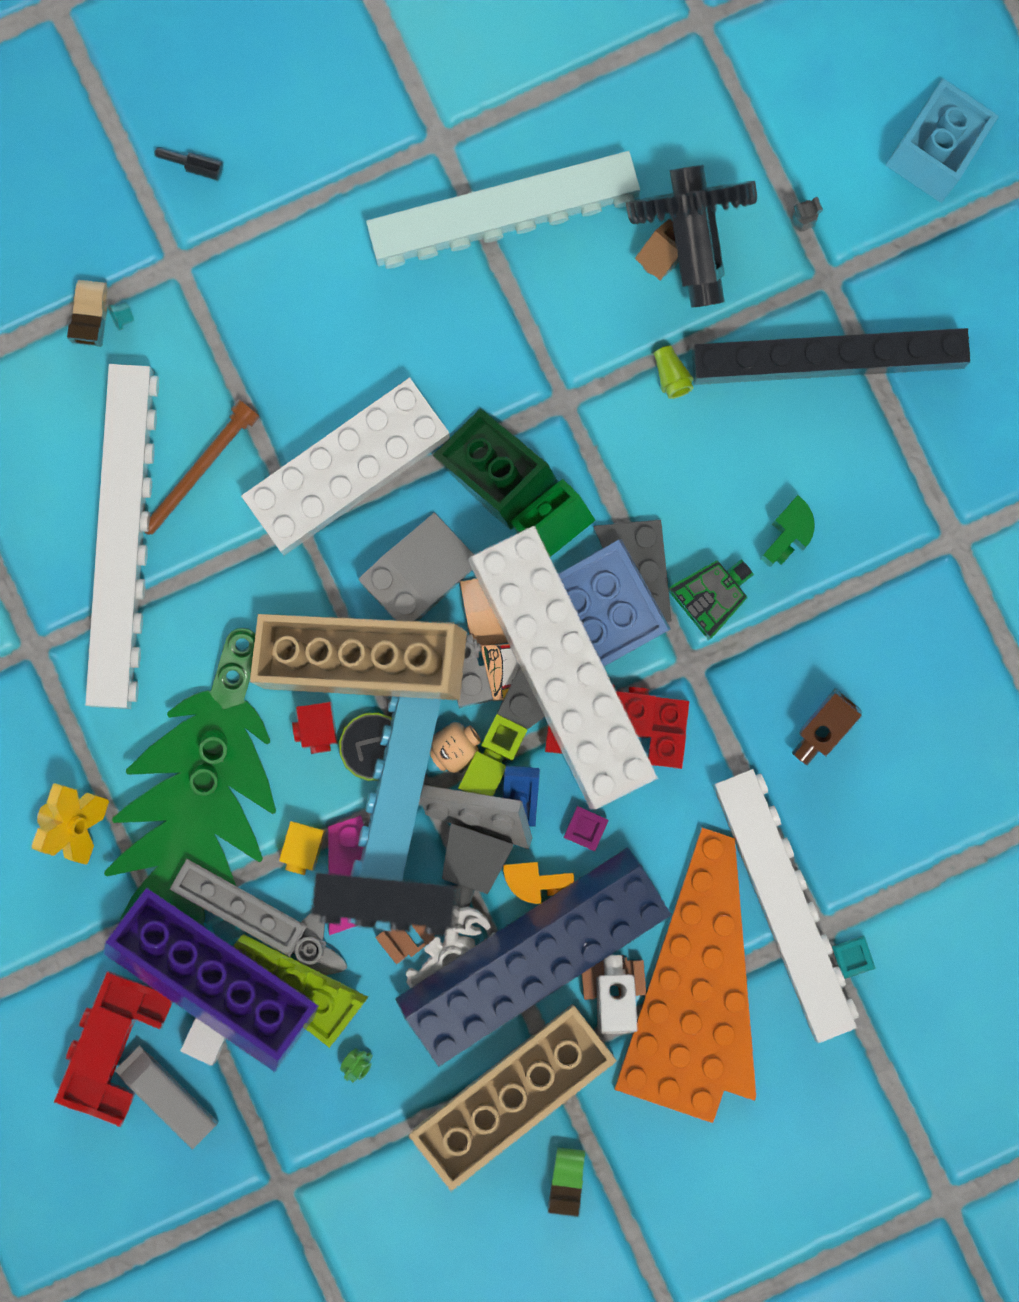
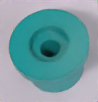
M126 302L115 307L113 304L108 306L111 317L119 331L123 329V325L134 321L132 312Z

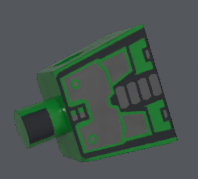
M742 559L727 571L717 560L673 584L668 590L709 641L748 598L740 586L754 574Z

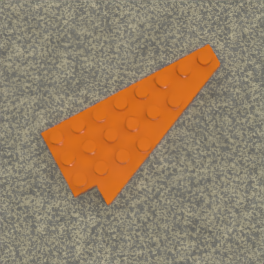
M701 827L637 1019V1031L632 1034L614 1089L710 1123L714 1122L724 1091L755 1101L756 1085L735 838Z

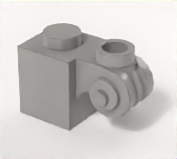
M472 634L466 637L460 700H458L459 708L493 701L485 665L479 666L477 660L481 646L473 638Z

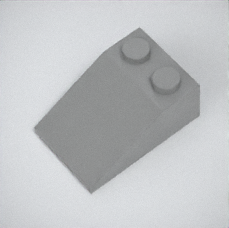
M433 513L384 554L358 580L396 621L418 622L473 571L468 559L474 554Z

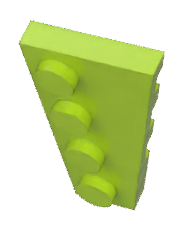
M244 934L233 946L239 952L318 1005L316 1015L306 1030L329 1048L369 998Z

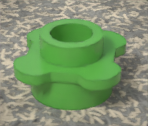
M357 1048L353 1049L345 1057L340 1067V1071L345 1074L344 1079L346 1081L350 1079L352 1083L357 1079H363L371 1068L372 1064L370 1061L373 1055L370 1052H361Z

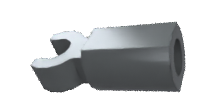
M815 197L812 201L808 200L794 206L792 224L798 231L801 232L814 227L819 213L823 211L819 198Z

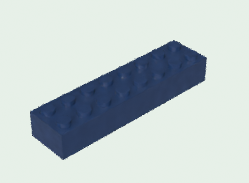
M627 847L396 997L395 1000L404 1018L439 1067L658 925L672 914L641 864Z

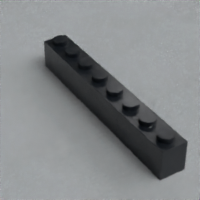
M968 328L694 344L692 349L694 385L964 369L970 363Z

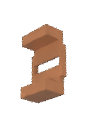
M412 925L424 941L419 947L416 946L405 931H383L375 938L397 965L408 955L414 956L435 938L434 934H425V926Z
M625 957V975H634L635 995H646L644 960L627 961V957ZM604 960L582 973L584 1000L597 998L596 978L605 976ZM619 987V996H611L617 1000L621 999V989Z

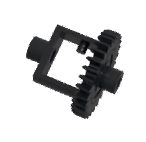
M704 165L670 170L673 193L626 202L629 221L632 224H644L646 220L652 223L655 215H657L660 221H663L665 214L670 213L673 221L683 287L688 286L691 307L723 303L725 300L721 278L725 275L715 214L716 205L721 204L724 210H728L730 202L734 208H738L740 204L743 207L755 204L757 202L755 181H745L707 187Z

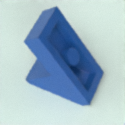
M505 766L503 798L522 801L528 824L535 827L540 768Z

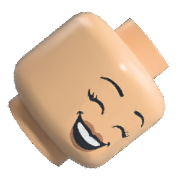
M453 722L434 734L430 756L441 771L448 770L449 772L457 773L470 765L476 751L479 752L477 745L481 743V739L471 725L465 727L461 723Z

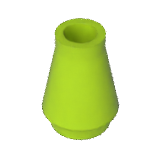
M665 346L655 351L654 356L657 362L662 392L666 393L669 399H675L692 391L693 385L691 382L693 377L676 355L673 346Z

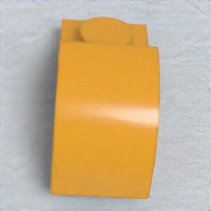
M538 862L503 865L504 877L510 890L517 897L529 903L541 904L540 890L547 889V896H553L574 882L573 873L539 876Z

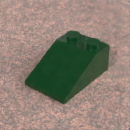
M481 408L433 455L472 496L510 530L514 528L510 523L513 518L558 483L548 463Z

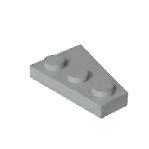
M423 786L420 799L427 816L529 849L532 834L522 801Z

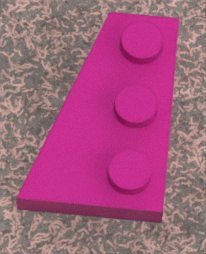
M361 815L328 827L329 874L351 876L354 861H361L363 847L358 846L361 828L365 826ZM341 918V925L329 924V936L356 926L355 924L347 923V918Z

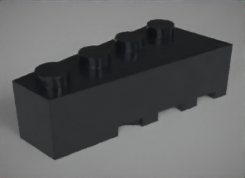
M316 872L311 915L320 916V923L341 925V918L355 919L356 927L376 928V922L390 923L389 930L411 932V925L425 926V934L446 936V929H458L462 888Z

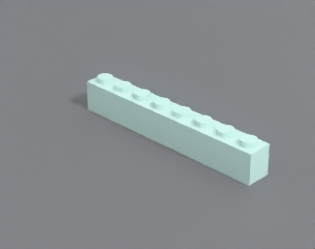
M630 151L374 218L367 220L366 223L378 267L385 265L386 269H391L404 265L405 259L417 256L419 260L433 258L438 255L437 251L447 248H451V251L463 250L471 246L470 242L483 239L485 243L497 241L504 237L503 233L516 230L517 234L527 233L535 230L536 225L549 221L550 225L561 224L568 221V216L582 213V216H591L601 212V207L614 204L615 208L625 207L626 202L634 201V198L639 197L640 188Z

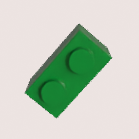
M562 479L513 518L510 523L518 534L534 526L549 557H551L596 520L580 495Z

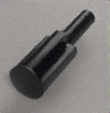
M158 147L154 153L157 158L183 165L187 172L219 181L223 172V161L221 162L192 152L185 156Z

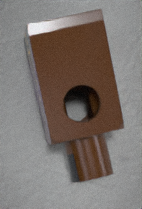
M835 688L800 729L799 734L803 739L792 751V754L805 765H808L819 751L827 756L862 716L861 709ZM820 726H826L830 729L825 738H821L815 733Z

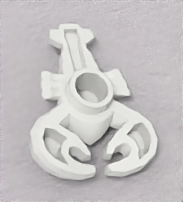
M460 907L458 929H446L445 941L441 943L439 937H435L434 941H431L424 948L425 952L431 957L428 958L419 971L412 968L406 971L405 975L407 976L408 986L410 988L475 947L474 939L467 936H459L458 933L465 935L481 934V929L474 927L472 923H478L488 930L491 928L487 917L477 909Z

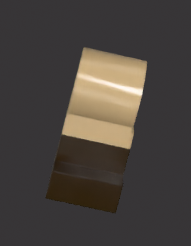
M78 280L74 295L71 324L68 326L67 338L71 343L102 347L107 313V283Z

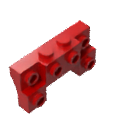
M629 687L628 692L615 691L637 737L650 738L648 759L651 765L682 769L690 701L649 695V689L640 687ZM548 724L545 752L563 754Z
M108 971L92 1009L87 1007L81 1017L79 1027L84 1029L79 1041L73 1040L68 1049L66 1059L70 1060V1063L54 1102L121 1127L136 1093L111 1083V1080L134 1023L138 1020L157 1029H162L173 1002L145 983L141 984Z

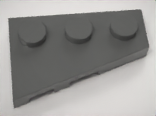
M661 520L593 526L602 548L622 539L667 622H671Z

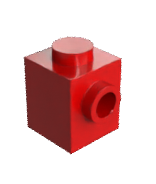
M326 702L296 707L298 721L292 722L295 742H301L303 749L310 748L311 754L330 752V745L338 744L333 704Z

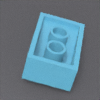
M942 79L895 149L886 166L942 203L960 180L999 116L945 79Z

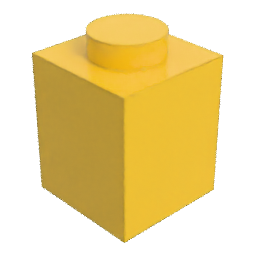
M290 821L279 859L280 862L287 863L285 870L305 875L306 869L314 871L326 831Z

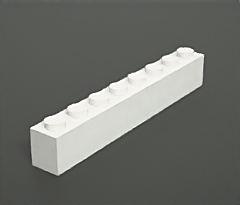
M754 769L714 784L713 788L733 838H735V843L814 1040L817 1043H821L856 1029L857 1026L854 1020L859 1018L857 1009L852 999H845L841 987L846 986L845 979L839 966L833 968L828 956L833 953L831 944L826 934L821 936L815 923L819 922L820 918L814 903L810 902L807 904L802 892L807 889L806 882L801 871H794L790 858L794 857V853L787 837L784 839L780 837L776 826L781 825V820L775 806L768 807L764 794L769 793L762 774L756 775Z

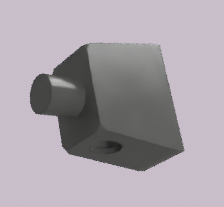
M451 824L442 879L455 883L456 887L462 888L460 907H469L475 890L486 894L489 893L512 850L513 844Z

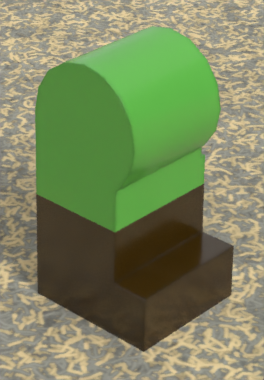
M557 1147L547 1207L548 1213L579 1217L585 1150Z

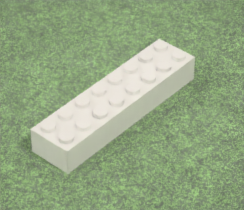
M533 526L471 556L468 561L589 808L597 809L657 779L656 773L535 527Z

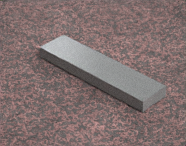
M188 859L170 888L175 893L290 957L295 950L296 944L300 941L308 927Z

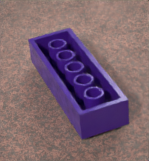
M148 888L141 894L105 942L104 955L274 1072H276L314 1019L318 1009L317 1004Z

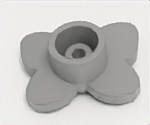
M308 915L301 922L308 927L300 941L296 944L293 952L298 959L297 961L325 975L346 970L348 965L337 952L326 947V941H323L325 923H320V916Z

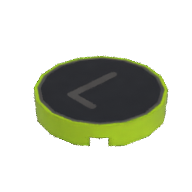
M365 713L352 719L344 728L339 741L340 757L345 768L354 776L366 781H378V779H373L374 767L377 758L383 759L386 746L380 745L384 725L390 726L391 717L380 713Z

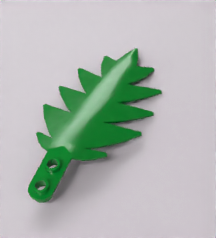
M237 628L228 634L211 691L205 690L195 693L182 700L167 712L169 718L187 715L194 716L182 721L149 746L126 769V774L128 775L177 774L159 782L126 805L112 818L113 823L165 821L147 832L126 849L104 871V875L108 877L156 867L131 896L120 917V922L145 889L148 888L204 927V908L175 893L170 888L187 859L236 886L225 853L216 835L257 862L263 860L256 837L245 813L229 788L231 787L271 814L276 813L269 780L254 743L246 731L247 729L265 744L270 743L269 735L259 714L248 701L244 700L251 676L255 633L248 628ZM241 638L246 639L249 642V646L246 649H239L236 646V641ZM229 671H237L240 675L239 679L230 681L226 676Z

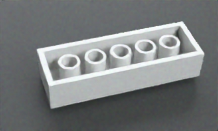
M408 378L241 495V497L280 552L286 555L450 439V434L411 378Z

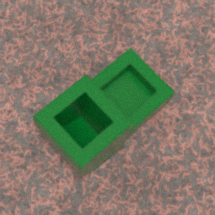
M799 495L794 498L773 522L772 525L782 534L760 559L769 567L776 561L782 565L795 550L790 546L792 542L802 551L809 545L814 534V516L808 504Z

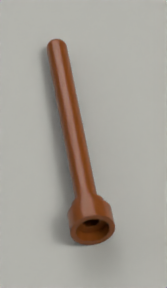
M240 399L231 409L233 413L229 416L231 418L230 422L150 516L149 531L145 532L147 535H152L157 531L242 428L245 430L249 425L252 427L260 418L256 412Z

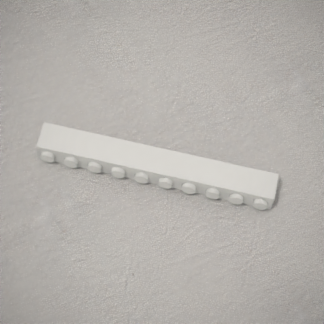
M109 364L85 703L89 707L131 709L132 702H137L139 686L138 682L133 681L134 668L140 667L141 649L136 647V634H141L143 629V614L138 613L139 600H144L145 579H140L141 566H146L148 547L143 545V532L149 531L150 512L145 511L146 498H151L152 478L147 477L148 464H153L155 454L154 444H150L149 441L150 430H156L157 411L152 410V397H157L159 393V377L154 376V371L150 366Z

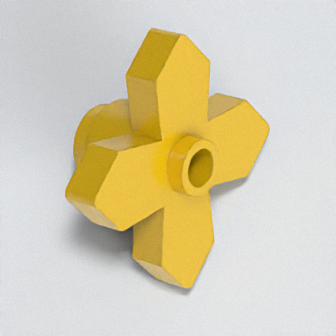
M54 783L47 803L38 812L37 822L40 828L36 831L31 848L52 856L63 850L64 858L77 863L88 864L94 844L87 829L103 820L109 800L90 793H85L79 799L77 790Z

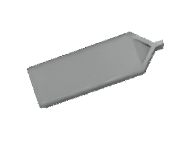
M138 1046L115 1070L123 1081L192 1150L219 1123L141 1046Z

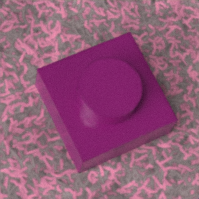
M577 806L563 838L595 851L609 820Z

